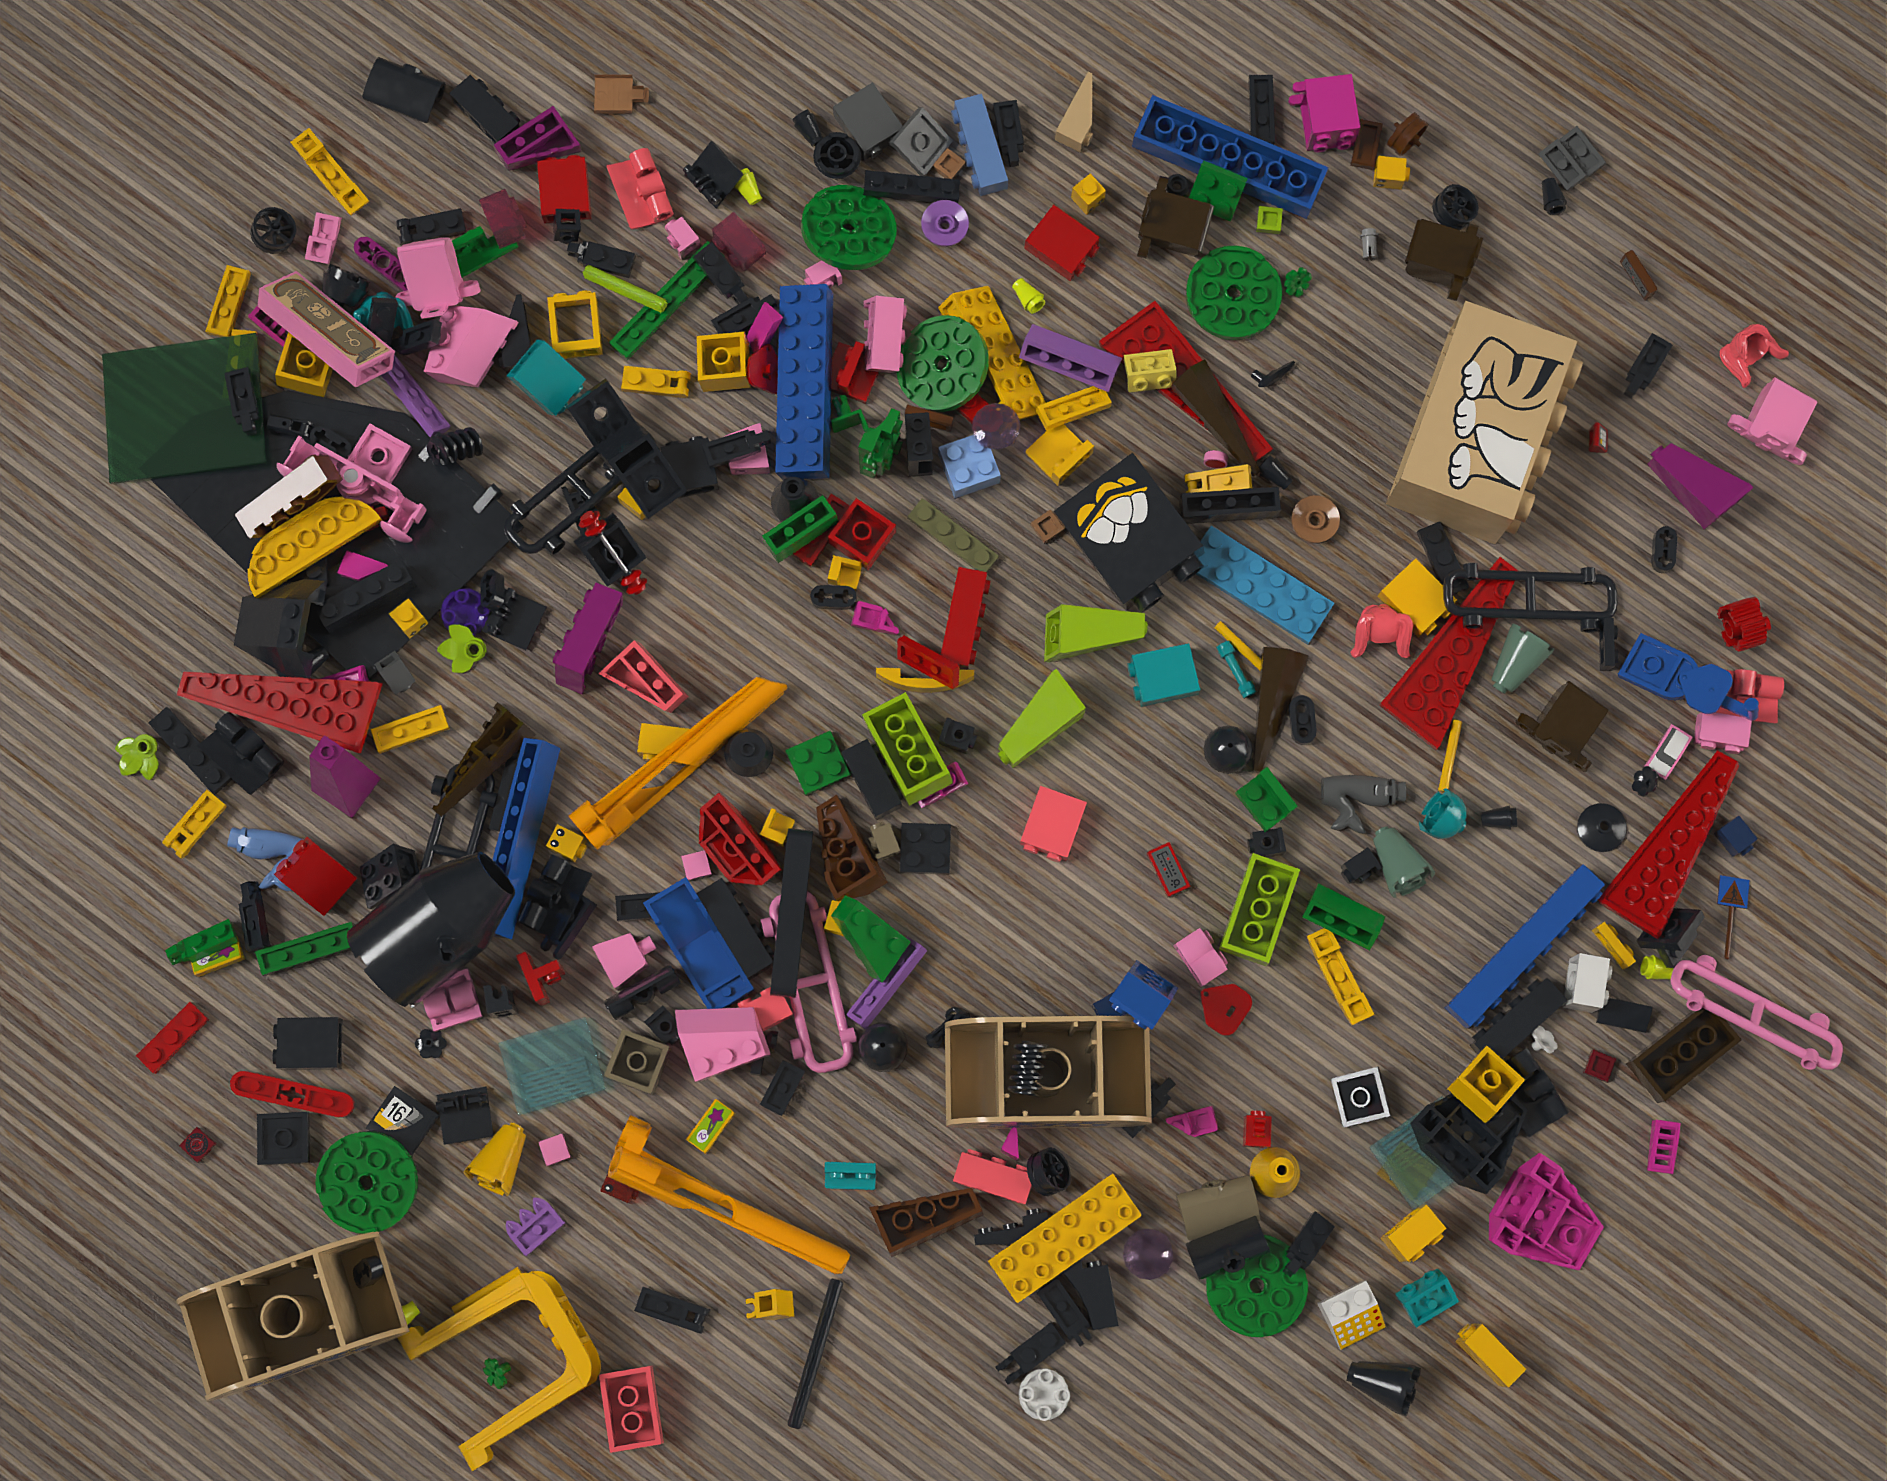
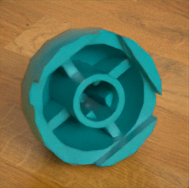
M1446 788L1443 789L1445 791L1443 794L1437 792L1428 801L1422 811V815H1426L1423 823L1419 821L1420 830L1436 839L1453 837L1457 833H1461L1466 826L1467 809L1463 800Z

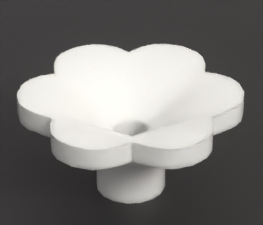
M1538 1026L1532 1032V1036L1535 1039L1532 1047L1535 1051L1544 1049L1547 1053L1551 1054L1558 1048L1552 1033L1545 1031L1542 1026Z

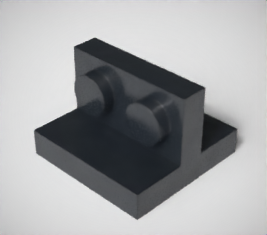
M1674 908L1659 939L1643 931L1636 941L1640 948L1657 949L1666 968H1675L1697 937L1696 929L1705 916L1702 910Z

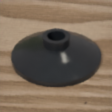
M1597 803L1587 807L1581 813L1577 822V832L1582 843L1589 849L1596 852H1608L1614 850L1623 842L1627 832V825L1624 816L1617 808L1609 804ZM1601 822H1605L1608 825L1606 831L1600 828Z

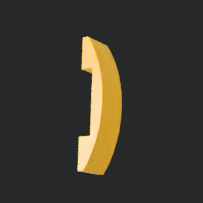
M310 128L290 142L312 172L350 216L369 203L367 197L351 181Z
M876 668V678L898 689L919 693L952 690L931 678H901V668ZM959 669V685L956 688L974 680V670Z
M1323 928L1308 935V942L1324 978L1351 1026L1374 1016L1375 1014L1363 992L1361 993L1340 951L1341 947L1333 932Z

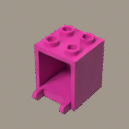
M1352 74L1312 78L1295 82L1292 90L1300 94L1291 95L1288 103L1292 106L1300 105L1307 151L1314 150V152L1319 153L1330 148L1345 150L1354 146L1360 130Z

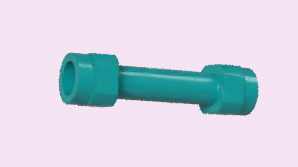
M1225 641L1216 647L1221 659L1225 658L1239 684L1238 690L1245 699L1257 692L1252 681L1247 680L1233 654L1235 649L1229 641Z

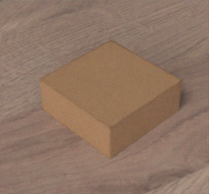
M947 148L933 164V169L944 178L955 179L966 166V161Z
M1051 509L1030 524L1044 544L1062 533L1065 529Z

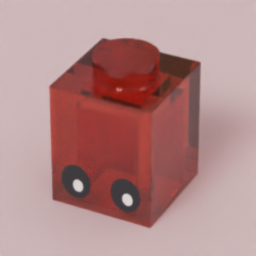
M608 1174L600 1190L631 1204L632 1199L636 1201L640 1194V1191L608 1177Z

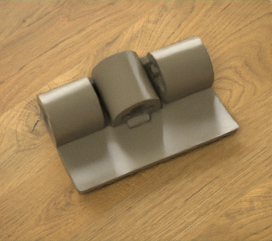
M1249 1175L1226 1182L1223 1180H1212L1204 1183L1201 1189L1176 1195L1189 1241L1256 1216L1257 1220L1260 1221L1257 1199Z

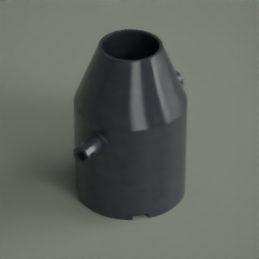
M482 852L420 870L349 929L347 940L355 958L360 956L366 964L367 968L364 971L377 987L399 1005L406 1007L410 1004V1007L414 1008L488 947L515 896V889L498 864Z

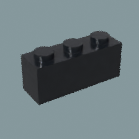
M469 75L449 94L453 103L495 144L520 128L519 123L521 121L513 111L508 113L503 108L504 103L497 95L492 97L487 92L488 87L481 79L475 80Z
M867 738L841 752L843 760L875 820L902 807L901 800L904 797L898 786H892L889 780L892 778V774L886 764L881 765L878 759L881 754L875 743L870 744Z

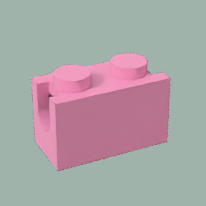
M1700 712L1696 718L1693 743L1700 744V747L1703 749L1714 750L1718 747L1724 748L1727 753L1739 754L1740 751L1749 746L1752 721L1740 716L1716 712L1713 714Z

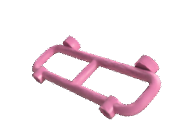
M807 891L806 902L809 907L824 973L798 979L796 998H789L799 1038L789 1041L794 1060L804 1057L807 1066L812 1071L826 1073L844 1068L851 1062L853 1057L852 1043L857 1042L854 1028H848L824 931L823 922L827 920L825 908H819L815 896ZM781 895L776 896L769 907L770 917L760 919L765 939L775 936L776 940ZM827 982L843 1047V1056L837 1060L819 1063L813 1055L798 989Z
M1708 955L1699 956L1696 963L1690 960L1679 961L1673 969L1671 975L1672 988L1678 995L1687 1000L1686 1005L1690 1010L1699 1011L1701 1008H1704L1802 1058L1801 1065L1805 1069L1812 1070L1817 1066L1825 1070H1833L1840 1064L1843 1045L1835 1034L1828 1031L1830 1020L1825 1014L1814 1013L1807 1020L1715 973L1717 962ZM1689 970L1754 1003L1750 1020L1705 998L1704 993L1700 990L1691 991L1684 987L1681 983L1683 971ZM1765 1009L1829 1042L1833 1048L1830 1060L1820 1057L1815 1049H1804L1759 1026L1763 1010Z

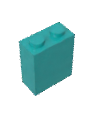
M538 339L507 374V377L547 414L554 416L564 412L569 399L572 396H576L583 389L582 384L586 380L548 343Z
M1189 643L1135 654L1131 656V663H1127L1130 678L1134 677L1136 686L1133 687L1135 701L1140 700L1141 707L1196 696L1200 692Z

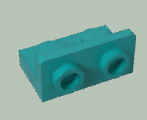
M825 1162V1188L875 1189L876 1163Z
M1439 1269L1426 1272L1422 1278L1403 1286L1395 1294L1397 1299L1403 1304L1412 1324L1416 1328L1459 1302L1448 1278Z

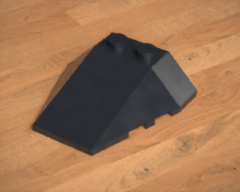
M303 579L276 587L258 599L253 594L242 597L234 646L287 676L310 679L314 654L302 651L310 605L323 606L327 582Z
M1451 1093L1441 1100L1428 1104L1410 1124L1420 1150L1460 1186L1487 1194L1503 1177L1504 1168L1508 1158L1511 1156L1513 1144L1520 1132L1528 1109L1512 1095L1499 1111L1484 1123Z

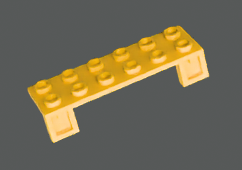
M983 286L952 293L938 308L941 315L959 317L973 325L986 342L989 355L987 373L1001 400L994 409L1003 416L1004 420L997 427L998 432L1007 431L1018 420L1037 416V406L1046 402L1026 361L1019 358L1021 351L990 287Z
M1112 1173L987 1262L996 1272L1015 1302L1019 1303L1140 1218L1141 1213Z

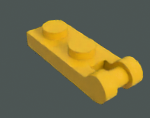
M624 366L621 390L624 392L687 398L689 394L687 383L690 381L691 373L683 370L670 371ZM678 381L677 387H671V382Z
M1248 464L1184 475L1185 483L1188 485L1186 493L1252 489L1251 466ZM1202 481V488L1197 489V483Z
M206 789L168 833L162 844L167 848L171 847L176 851L175 854L180 859L185 858L195 843L226 809L227 805ZM181 834L187 838L183 843L178 840Z

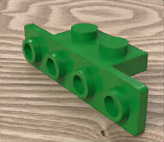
M478 226L452 240L462 278L518 248V244L508 228L487 239L482 227Z

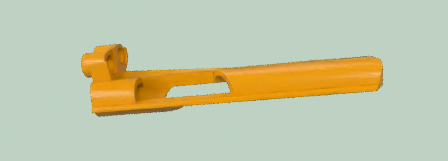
M756 677L593 806L586 800L568 817L597 850L603 845L608 846L721 749L735 733L743 730L779 699L787 690V685L763 677ZM673 761L687 764L664 785L641 789Z
M629 1116L615 1146V1153L608 1169V1177L670 1206L682 1209H695L834 1274L843 1273L850 1257L847 1250L730 1197L643 1151L642 1149L652 1129L651 1124L635 1116ZM683 1188L733 1211L732 1218L673 1191Z

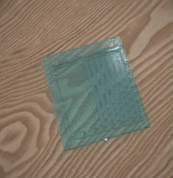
M586 1017L498 1043L518 1116L606 1090Z
M1443 1096L1439 1097L1434 1102L1443 1099ZM1421 1111L1369 1147L1412 1210H1415L1454 1182L1420 1150L1410 1123Z

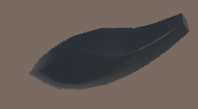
M1293 360L1276 370H1272L1266 376L1256 369L1251 374V378L1259 383L1258 387H1268L1280 380L1292 368L1295 361Z

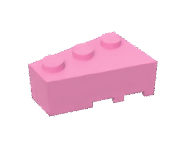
M871 297L864 300V308H868L869 320L864 321V329H868L867 341L864 342L865 371L898 372L899 368L903 365V354L900 352L901 344L904 343L905 330L902 329V323L907 313L904 298Z

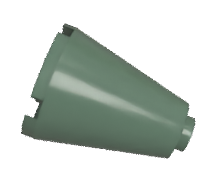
M1514 623L1508 631L1491 679L1495 682L1493 687L1504 694L1507 691L1512 693L1554 651V648L1549 647L1550 645L1529 631L1523 632L1520 630L1521 627Z
M1385 826L1375 833L1376 836L1373 842L1392 897L1396 898V893L1399 892L1402 896H1405L1419 889L1427 883L1425 878L1428 875L1433 878L1435 875L1433 867L1395 828Z

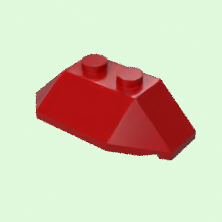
M720 792L700 808L699 844L729 882L764 885L781 870L771 849L743 814Z

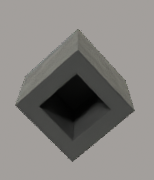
M393 651L374 664L395 695L408 690L412 683L416 681L396 651Z

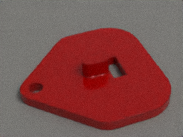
M765 344L748 358L746 375L748 382L753 387L776 395L778 357L770 344ZM763 374L769 376V378H764Z
M1235 984L1205 988L1200 993L1206 1025L1223 1036L1233 1034L1252 1007L1251 996ZM1233 1006L1236 1009L1229 1017L1226 1015V1013L1228 1012L1230 1007Z

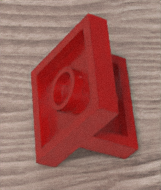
M856 341L854 347L838 342L832 357L831 391L866 404L879 372L865 371V344Z
M526 951L516 955L535 1002L540 1006L550 1003L543 984L547 983L549 986L562 980L561 976L566 974L562 964L554 960L536 968L532 957Z

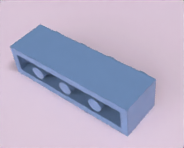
M982 94L954 101V110H951L954 124H959L958 138L960 145H965L967 153L964 154L967 167H972L974 174L971 175L973 188L978 189L980 196L1008 189V178Z

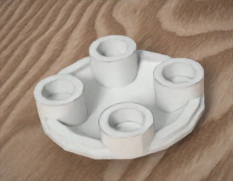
M1049 1369L1034 1370L1028 1374L1022 1381L1018 1393L1020 1404L1025 1413L1034 1419L1042 1421L1054 1419L1062 1414L1070 1399V1392L1064 1378L1057 1372Z

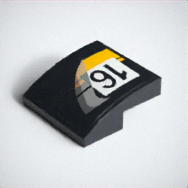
M394 1086L366 1126V1129L394 1138L406 1148L412 1157L439 1115Z

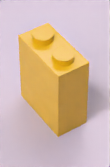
M1416 558L1384 587L1378 595L1386 605L1390 606L1397 613L1410 616L1413 623L1412 632L1418 638L1423 633L1428 636L1438 626L1435 622L1441 616L1446 619L1451 614L1444 605L1443 585Z
M1466 1324L1457 1333L1460 1337L1455 1342L1498 1386L1509 1388L1526 1370L1483 1324Z

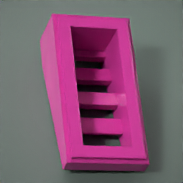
M257 305L248 315V318L284 347L286 338L282 340L280 336L286 330L282 327L275 334L273 330L278 325L276 321L268 328L265 324L271 317L266 315L260 321L258 317L263 311Z
M1663 1120L1652 1121L1647 1171L1673 1174L1681 1123ZM1660 1129L1671 1130V1134H1662ZM1658 1140H1670V1144H1659ZM1657 1149L1668 1150L1669 1154H1656ZM1655 1159L1666 1160L1668 1164H1655Z

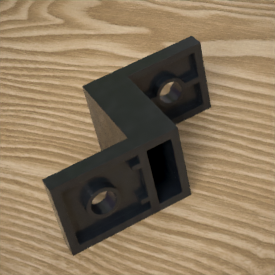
M606 378L566 406L604 463L620 479L647 519L688 491L649 433L634 420ZM598 407L606 409V414L601 419L594 417V412ZM658 479L659 487L653 491L648 490L649 481Z

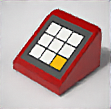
M1595 422L1589 429V452L1606 453L1608 431L1599 422Z

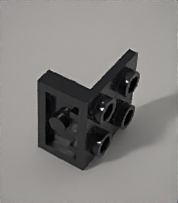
M393 843L360 866L368 909L372 910L419 872L414 850Z

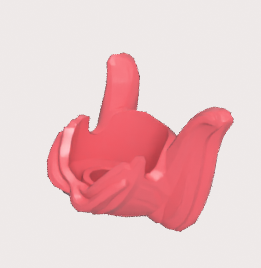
M1752 324L1737 333L1730 344H1726V346L1720 349V358L1727 369L1740 381L1742 388H1746L1751 381L1748 366L1761 359L1767 352L1777 359L1788 357L1789 352L1778 345L1765 326Z
M1386 604L1366 606L1357 623L1355 646L1350 652L1352 657L1357 658L1365 652L1368 641L1374 643L1395 642L1397 653L1404 658L1410 657L1409 646L1413 630L1410 616L1397 613Z

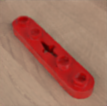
M240 1071L235 1073L230 1080V1088L238 1096L310 1112L345 1118L353 1112L355 1107L353 1098L344 1092ZM295 1087V1092L305 1095V1098H293L292 1102H290V1097L280 1094V1091H291Z

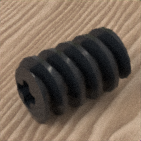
M467 427L464 430L459 429L455 432L451 431L447 434L431 436L427 442V452L431 462L437 467L439 461L442 465H446L449 461L451 463L456 462L457 458L461 461L465 460L466 457L473 458L474 454L481 456L483 454V445L477 431L472 427Z
M1022 1041V1043L1014 1045V1048L1021 1053L1012 1056L1019 1064L1012 1065L1011 1069L1018 1072V1074L1010 1076L1009 1079L1014 1081L1016 1085L1009 1086L1008 1090L1013 1093L1038 1096L1034 1091L1042 1089V1086L1035 1083V1080L1043 1079V1075L1036 1071L1045 1068V1065L1038 1062V1059L1046 1058V1054L1039 1050L1046 1048L1048 1044Z

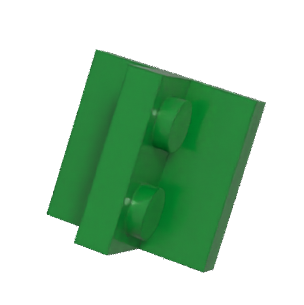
M1268 767L1235 792L1236 796L1264 832H1267L1277 823H1281L1298 807Z

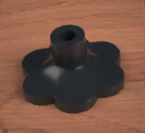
M1645 766L1642 771H1637L1634 774L1633 791L1638 792V795L1642 797L1647 796L1649 792H1654L1658 785V773L1649 766Z
M424 1029L420 1032V1038L415 1041V1047L420 1050V1056L425 1059L429 1057L439 1058L442 1054V1049L447 1046V1041L442 1037L441 1031L434 1032L433 1030Z

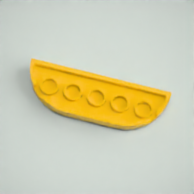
M332 497L315 503L267 533L257 543L252 552L247 573L253 596L256 599L260 598L383 520L369 505L359 500Z

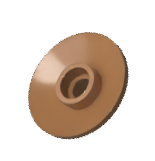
M1313 495L1303 498L1296 504L1292 512L1291 522L1294 531L1301 539L1310 543H1322L1332 538L1337 532L1340 525V515L1332 501L1323 496ZM1311 518H1316V519H1318L1319 524H1318V525H1313V524H1311L1310 519H1311Z

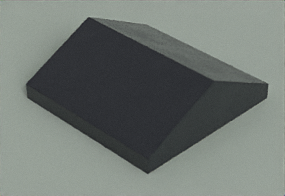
M1379 1067L1331 1078L1343 1128L1392 1116Z

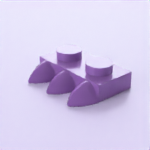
M533 1198V1208L536 1215L529 1210H519V1217L523 1226L514 1221H506L507 1234L526 1257L565 1224V1221L551 1204L541 1198Z

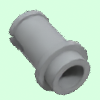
M1374 228L1363 229L1360 235L1363 245V260H1370L1369 250H1371L1372 260L1378 258L1377 238L1379 234L1376 233Z

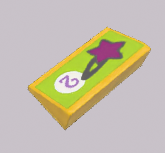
M238 939L237 943L196 962H191L194 976L200 977L243 961L245 956Z
M715 1099L686 1140L707 1154L736 1113Z

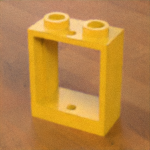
M584 290L577 292L575 295L557 293L553 297H547L552 348L564 359L603 355L596 293ZM590 304L594 339L559 343L556 308Z

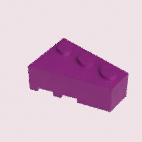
M552 106L495 143L494 150L507 170L510 171L537 164V161H542L547 157L559 158L581 152V146L555 107Z

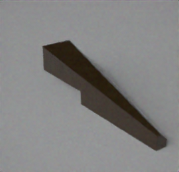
M1204 359L1191 366L1173 382L1171 389L1204 422V427L1241 465L1248 464L1251 466V475L1255 477L1260 472V469L1207 361Z
M1263 647L1253 761V772L1255 773L1263 770L1309 655L1287 648Z
M497 702L493 708L496 712L490 722H484L482 725L484 732L477 741L471 743L454 771L457 776L451 786L446 785L443 792L445 795L438 805H433L432 809L441 817L521 749L523 738L532 739L536 736L528 726Z

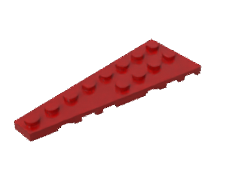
M1153 301L1103 337L1098 343L1108 353L1121 357L1123 365H1125L1124 355L1172 349L1176 366V380L1191 366L1202 361L1197 352L1156 301ZM1214 375L1257 463L1272 452L1273 448ZM1171 388L1155 389L1204 427V422Z
M1499 557L1489 569L1518 571L1502 557ZM1481 579L1459 607L1503 608L1515 581ZM1452 615L1379 706L1433 749L1437 750L1450 726V722L1498 618H1483V627L1466 629L1463 628V617Z
M183 672L176 695L320 741L325 735L344 749L361 753L382 683Z
M1718 750L1606 888L1598 899L1600 905L1653 937L1660 938L1739 768L1738 761Z

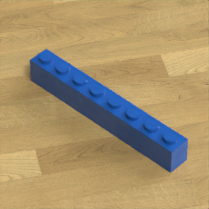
M523 738L492 860L504 871L515 889V896L502 918L494 937L513 938L560 752L559 747L544 740Z
M1584 864L1579 866L1444 1008L1466 1029L1472 1025L1476 1028L1485 1019L1483 1013L1489 1007L1493 1010L1502 1001L1500 995L1505 990L1510 992L1519 983L1516 978L1522 972L1527 974L1536 965L1533 960L1539 954L1543 957L1553 947L1550 942L1556 936L1560 939L1570 929L1567 924L1572 919L1577 921L1586 912L1584 909L1589 901L1593 904L1601 897L1603 893L1600 890L1605 884Z

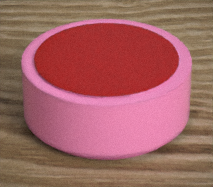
M1208 451L1204 454L1203 463L1210 468H1226L1228 465V455L1221 451Z

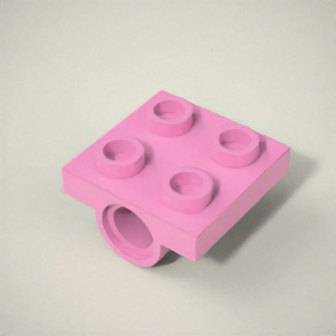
M468 968L455 973L423 1000L425 1011L431 1021L434 1032L483 1017Z

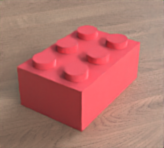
M653 1366L599 1374L610 1453L664 1443Z

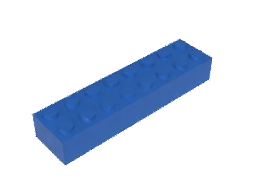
M1152 95L1132 143L1133 148L1198 174L1204 160L1248 179L1242 193L1283 208V210L1305 219L1308 218L1329 168Z
M827 284L780 286L779 314L783 316V319L779 325L775 473L782 480L789 477L801 479L830 478L833 292Z

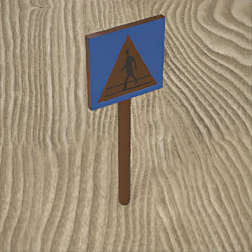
M1720 875L1717 904L1729 906L1724 958L1728 960L1730 957L1734 907L1747 909L1750 880Z

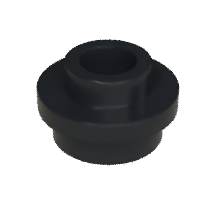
M1180 174L1171 175L1166 192L1184 196L1189 189L1188 180ZM1179 184L1181 189L1176 190L1173 188V185Z

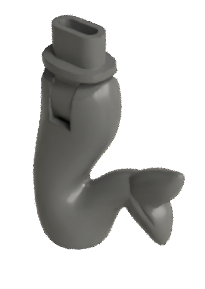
M1339 775L1322 778L1321 803L1340 811V816L1333 823L1331 829L1342 830L1350 827L1357 833L1365 834L1366 831L1346 796H1350L1368 806L1380 807L1386 806L1389 803L1394 805L1395 801H1406V782H1395V779L1389 780L1387 778L1364 775Z

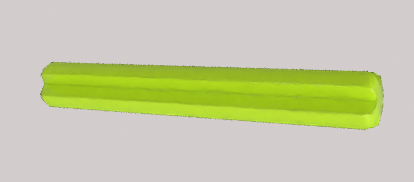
M587 265L583 271L585 279L651 309L664 312L668 303L664 298L591 265Z

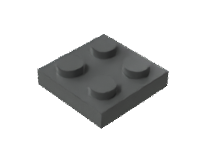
M918 107L889 143L920 176H925L953 140L923 107Z

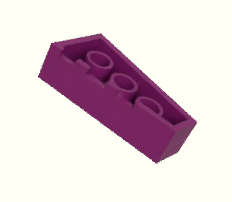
M597 582L592 590H587L583 600L585 604L582 610H577L573 619L575 624L572 630L568 629L563 638V643L565 644L562 650L558 649L552 662L555 664L556 684L582 695L586 688L584 678L586 674L591 676L595 668L594 664L597 657L595 653H601L605 645L607 635L604 633L605 631L610 633L623 604V593Z

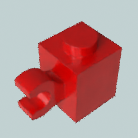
M1250 1111V1115L1244 1116L1243 1147H1271L1272 1116H1265V1111Z

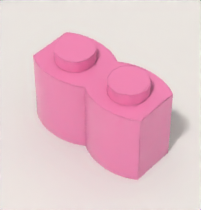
M1199 928L1173 946L1199 986L1202 987L1228 970L1225 966L1228 962L1221 951L1216 952L1211 945L1214 943V940L1207 930L1203 932Z

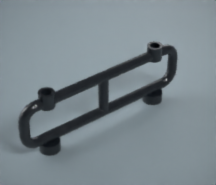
M649 433V435L651 436V438L653 439V441H654L655 444L657 445L655 439H654L653 436ZM594 447L527 502L524 503L522 500H518L511 506L510 510L513 513L506 519L504 531L508 539L523 553L534 554L545 549L551 556L556 555L565 546V541L560 535L577 522L584 513L590 511L622 484L620 479L615 476L594 494L577 477L576 473L599 455ZM566 481H569L586 501L536 543L527 544L514 531V525L519 520L525 519L532 509Z
M1466 563L1463 565V569L1449 572L1443 582L1444 605L1451 614L1463 617V628L1466 629L1483 627V618L1580 621L1581 632L1600 631V621L1603 618H1612L1615 615L1618 602L1617 588L1614 581L1607 575L1596 574L1594 567L1581 568V573L1478 570L1477 563ZM1456 579L1467 581L1478 579L1525 581L1526 609L1459 607L1453 600V582ZM1535 581L1570 582L1584 585L1603 584L1607 589L1608 607L1603 612L1536 610Z
M459 764L454 765L446 777L435 776L431 794L441 796L439 802L445 795L443 792L446 785L451 786L457 776L454 771ZM493 774L485 779V787L480 797V804L467 850L463 851L438 844L446 814L441 817L436 813L420 870L431 867L434 854L458 859L477 852L489 807L494 808L498 793H494L495 779Z

